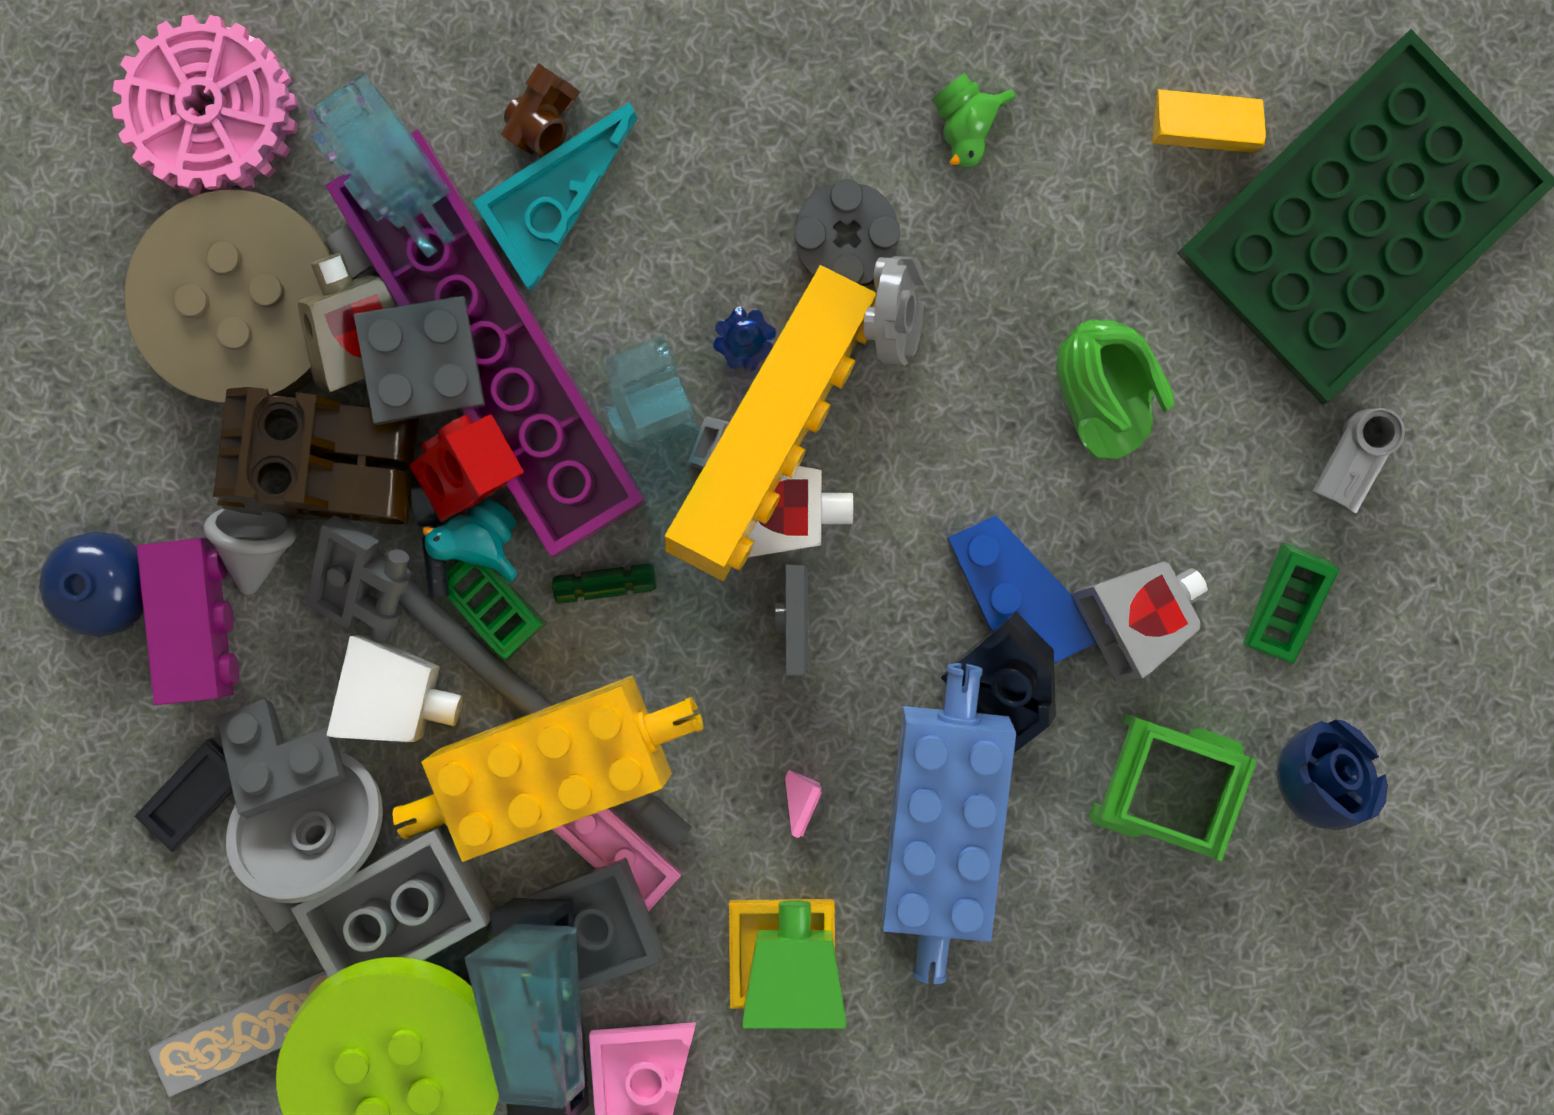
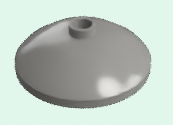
M340 752L347 781L248 819L238 814L235 804L227 826L226 850L233 872L248 889L256 895L274 902H305L335 890L360 869L372 852L379 836L383 806L377 783L368 770L356 759ZM324 834L323 838L314 844L317 837Z

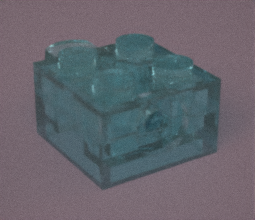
M364 72L307 112L318 128L317 131L311 134L312 139L331 164L335 163L345 176L351 174V177L345 180L344 184L364 210L368 209L377 221L385 217L398 229L404 226L428 258L435 254L437 249L415 218L417 215L423 213L446 245L456 239L433 206L434 203L449 194L451 189L391 104Z

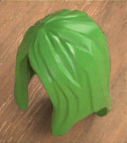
M1090 319L1076 325L1070 335L1060 343L1056 362L1059 391L1075 430L1086 449L1097 459L1106 458V460H1114L1124 457L1139 448L1152 432L1154 394L1164 413L1174 406L1173 390L1146 340L1133 328L1125 324L1110 320Z

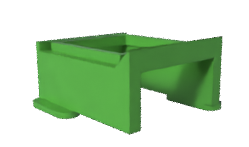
M1124 713L1121 723L1128 725L1129 729L1103 803L1093 802L1089 811L1090 820L1096 825L1130 837H1139L1145 834L1222 862L1257 760L1244 755V748L1240 742L1202 728H1195L1187 735ZM1153 738L1229 764L1203 839L1127 813Z

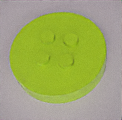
M383 957L353 964L338 971L318 985L302 1003L290 1025L280 1049L276 1070V1090L282 1114L493 1115L499 1098L503 1073L501 1034L490 1008L478 992L465 980L441 966L405 957Z

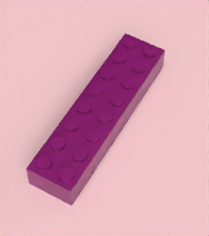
M418 129L325 185L398 306L459 296L465 297L485 406L462 410V412L470 417L472 423L492 414L524 471L523 474L509 482L507 486L551 557L562 556L649 503L432 145Z

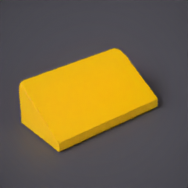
M1158 89L1152 144L1257 153L1265 146L1266 131L1263 99Z

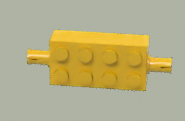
M632 675L446 745L421 761L434 794L403 806L394 807L392 813L394 825L407 821L405 823L406 826L397 830L401 838L407 840L414 835L445 824L449 829L460 859L464 862L658 791L664 787L672 775L661 744L692 732L703 730L701 714L693 715V710L698 709V706L694 699L689 697L685 701L649 714ZM693 715V716L688 717V718H685V719H683V720H679V719H681V718H684V717Z

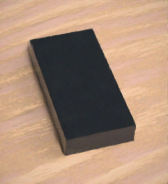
M212 738L207 739L134 816L171 852L178 850L233 792L223 748Z

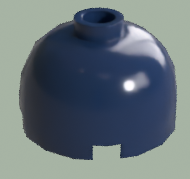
M89 532L68 538L54 548L41 568L39 582L43 606L53 620L73 633L96 637L120 633L133 626V623L140 618L144 611L137 547L119 534Z
M1335 719L1329 723L1320 721L1299 731L1290 738L1278 758L1276 769L1278 786L1287 806L1299 819L1318 828L1341 830L1378 816L1386 804L1388 784L1386 774L1377 777L1376 768L1372 760L1379 758V755L1374 746L1360 730L1343 720Z

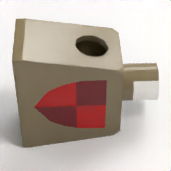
M342 253L332 254L311 263L321 292L298 301V311L313 380L316 387L328 392L365 378L354 314L398 307L380 277L366 275L352 280Z

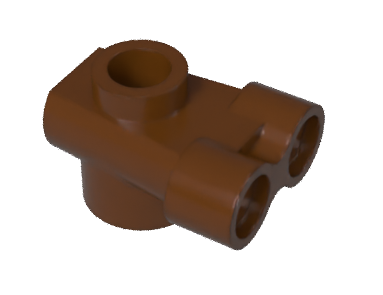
M538 63L525 83L528 87L523 96L515 98L507 106L504 113L506 126L501 135L531 155L535 152L539 156H545L564 142L567 134V125L560 116L565 110L569 111L581 91Z

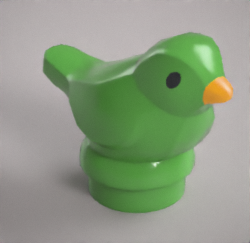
M963 73L931 99L939 110L937 115L945 120L943 136L951 147L952 157L949 161L951 165L970 168L976 166L982 160L985 152V139L998 109L1016 98L1012 89L998 95L980 93L977 82L972 83L968 76Z

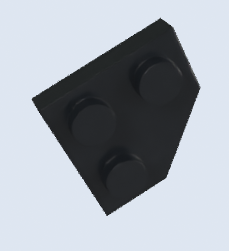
M1015 611L954 662L960 663L961 669L964 670L962 686L965 681L966 664L983 669L982 676L980 677L976 713L1009 716L1016 731L1014 753L1048 728L1056 716L1054 649ZM946 670L941 679L947 684L948 672Z

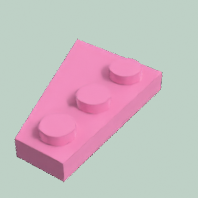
M696 1022L591 1030L589 1041L595 1115H673Z

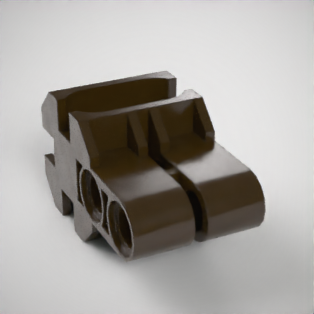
M229 388L226 390L213 498L218 500L217 505L219 508L246 514L262 515L264 511L288 514L289 518L302 520H325L336 515L343 520L390 525L407 524L413 475L399 470L368 467L367 464L397 468L410 467L409 465L415 461L419 418L376 425L373 423L371 408L343 405L340 402L313 394L296 393V398L270 395L268 389ZM278 418H288L293 420L298 427L296 433L291 438L276 440L267 434L268 426ZM336 461L351 462V463H357V465L342 464V463H333V462H336ZM272 470L285 471L291 477L289 487L279 494L265 492L261 489L260 483L266 473Z

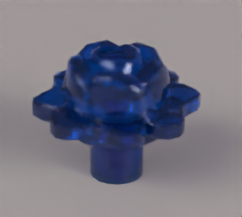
M736 307L727 319L716 323L715 331L721 337L715 339L713 348L724 355L729 368L737 369L743 362L746 370L754 371L759 363L768 357L773 348V344L770 341L775 338L777 332L774 327L765 322L763 314L759 309H753L747 316L743 308Z

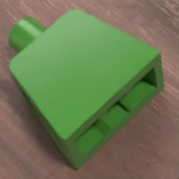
M799 900L779 902V930L757 931L744 1002L743 1028L846 1029V1016L832 931L811 930L810 902Z

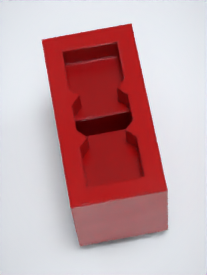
M492 414L473 423L470 417L465 415L439 429L440 434L420 445L424 454L409 465L441 522L486 499L524 473Z

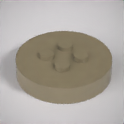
M217 190L196 195L176 204L161 215L145 232L131 257L127 270L124 290L125 313L132 338L139 352L152 369L166 382L189 395L225 405L226 390L229 388L268 389L270 395L287 397L297 392L313 379L298 311V301L321 292L311 263L332 255L324 242L326 238L307 219L284 203L256 192Z

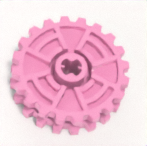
M194 15L182 16L181 26L173 28L165 21L157 25L158 36L152 40L142 35L135 42L140 52L136 57L125 55L120 64L127 71L125 79L114 80L113 92L121 96V104L112 107L113 118L118 122L125 123V128L118 135L124 145L133 147L135 153L132 157L142 167H146L155 177L164 181L170 187L176 190L180 188L188 189L189 193L193 196L206 193L207 190H231L232 187L237 185L242 190L249 191L255 188L254 177L262 174L267 178L271 177L276 172L272 161L276 156L287 157L291 149L284 143L285 137L289 134H296L298 123L289 117V111L298 108L297 97L289 93L287 87L292 80L288 72L281 68L278 58L259 37L254 38L250 36L249 31L244 26L235 23L231 28L225 27V22L221 17L209 15L205 24H200ZM212 99L214 104L207 105V100ZM205 109L206 115L202 116L198 113L199 110Z

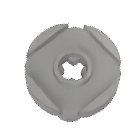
M880 257L876 261L874 269V285L877 289L875 307H868L866 310L864 336L867 340H875L876 357L883 364L906 366L909 363L905 356L914 357L922 332L925 302L916 301L914 285H924L923 269L920 261L915 257Z

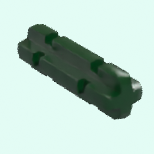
M649 563L632 565L630 570H625L624 567L581 572V576L575 577V573L557 575L552 579L553 596L555 602L559 604L577 602L578 597H584V600L628 595L630 590H633L634 594L651 592L656 589L655 570L653 565Z

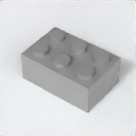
M444 824L426 831L361 867L350 879L335 890L316 899L300 902L291 910L329 978L346 967L370 959L405 957L425 960L485 927L490 922V913L495 908L469 861H461L449 829Z

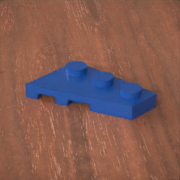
M996 515L947 537L990 632L1016 611L1054 649V663L1096 644L1071 594Z

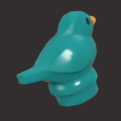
M484 499L478 506H473L469 510L468 516H456L448 520L443 527L423 528L425 549L432 558L443 561L456 559L474 565L493 568L509 583L517 577V572L506 559L503 545L510 541L512 537L511 532L515 529L517 523L512 514L499 503L490 499Z

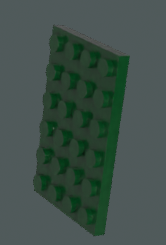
M1410 29L1191 238L1177 254L1321 404L1329 403L1554 187V177L1423 40Z

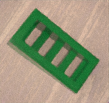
M1283 542L1271 567L1244 639V645L1294 664L1339 569L1330 560ZM1295 567L1314 573L1311 582L1293 576L1292 573ZM1286 586L1306 593L1304 601L1300 602L1283 595ZM1279 606L1297 613L1296 622L1273 614L1276 607ZM1267 625L1290 633L1288 643L1264 634Z
M459 561L447 572L450 595L446 597L504 661L509 660L547 624L508 581L493 568ZM476 566L482 575L461 594L455 586ZM490 582L496 590L475 609L469 601ZM504 598L510 605L489 623L483 616ZM518 613L523 621L506 638H503L498 631Z

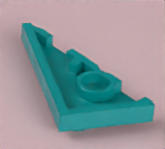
M630 102L472 201L529 291L539 284L638 120Z

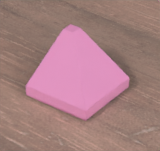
M788 770L785 782L791 833L799 838L804 835L821 796L822 789L819 782Z

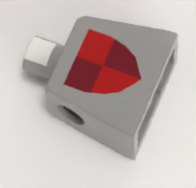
M1163 561L1076 590L1071 593V596L1119 683L1146 677L1200 629V620L1191 604L1206 596L1208 588L1204 578L1197 570L1189 568L1176 576L1171 565Z

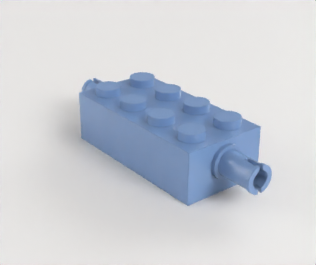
M948 664L944 710L903 706L881 915L883 932L918 935L915 968L913 969L912 976L917 981L927 984L931 962V974H934L933 984L946 982L950 939L991 942L1016 731L1009 716L976 713L980 677L982 676L983 669L966 664L963 686L964 670L961 669V664Z

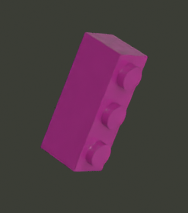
M208 538L136 545L154 705L217 699L234 695L233 685H236L239 680V665L235 654L229 653L227 632H231L233 629L234 619L229 601L223 600L221 580L226 579L228 570L214 545Z

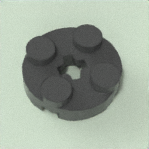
M845 179L819 189L807 199L798 214L794 238L798 258L802 266L812 277H814L819 266L822 265L862 286H867L874 282V269L878 258H892L896 256L901 231L893 207L881 193L870 186ZM839 223L846 227L854 223L859 227L856 237L860 244L855 248L850 244H845L842 248H839L834 243L838 236L834 227Z

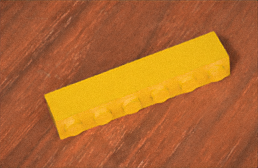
M822 265L819 266L666 532L665 551L723 582L731 567L738 571L741 570L754 546L755 541L748 537L757 521L766 524L778 504L780 495L774 492L783 475L792 478L797 471L806 449L800 447V444L808 430L817 433L822 426L831 407V404L825 402V399L833 385L842 389L856 361L850 358V355L857 342L866 345L869 341L864 336V317L868 307H875L876 292Z

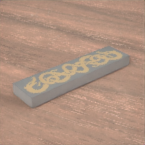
M325 970L318 971L196 1025L147 1049L168 1097H172L280 1049L302 1003L318 985L328 978Z

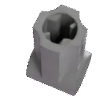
M1385 408L1358 410L1350 414L1344 421L1342 437L1315 484L1312 493L1336 507L1356 514L1388 455L1395 452L1403 442L1405 427L1400 416L1394 411ZM1371 418L1379 422L1382 428L1381 439L1373 447L1366 443L1363 437L1364 426Z

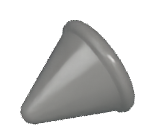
M220 509L212 513L205 520L203 528L206 537L214 545L237 588L244 595H252L260 588L285 550L294 543L298 536L296 522L289 518L287 514L264 511L262 515Z

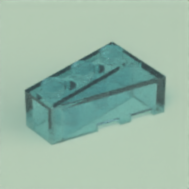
M664 335L605 358L609 391L615 403L606 407V412L617 438H621L623 443L626 442L627 446L633 445L645 454L701 431Z
M515 924L465 957L500 1102L562 1109L585 1087L576 927Z

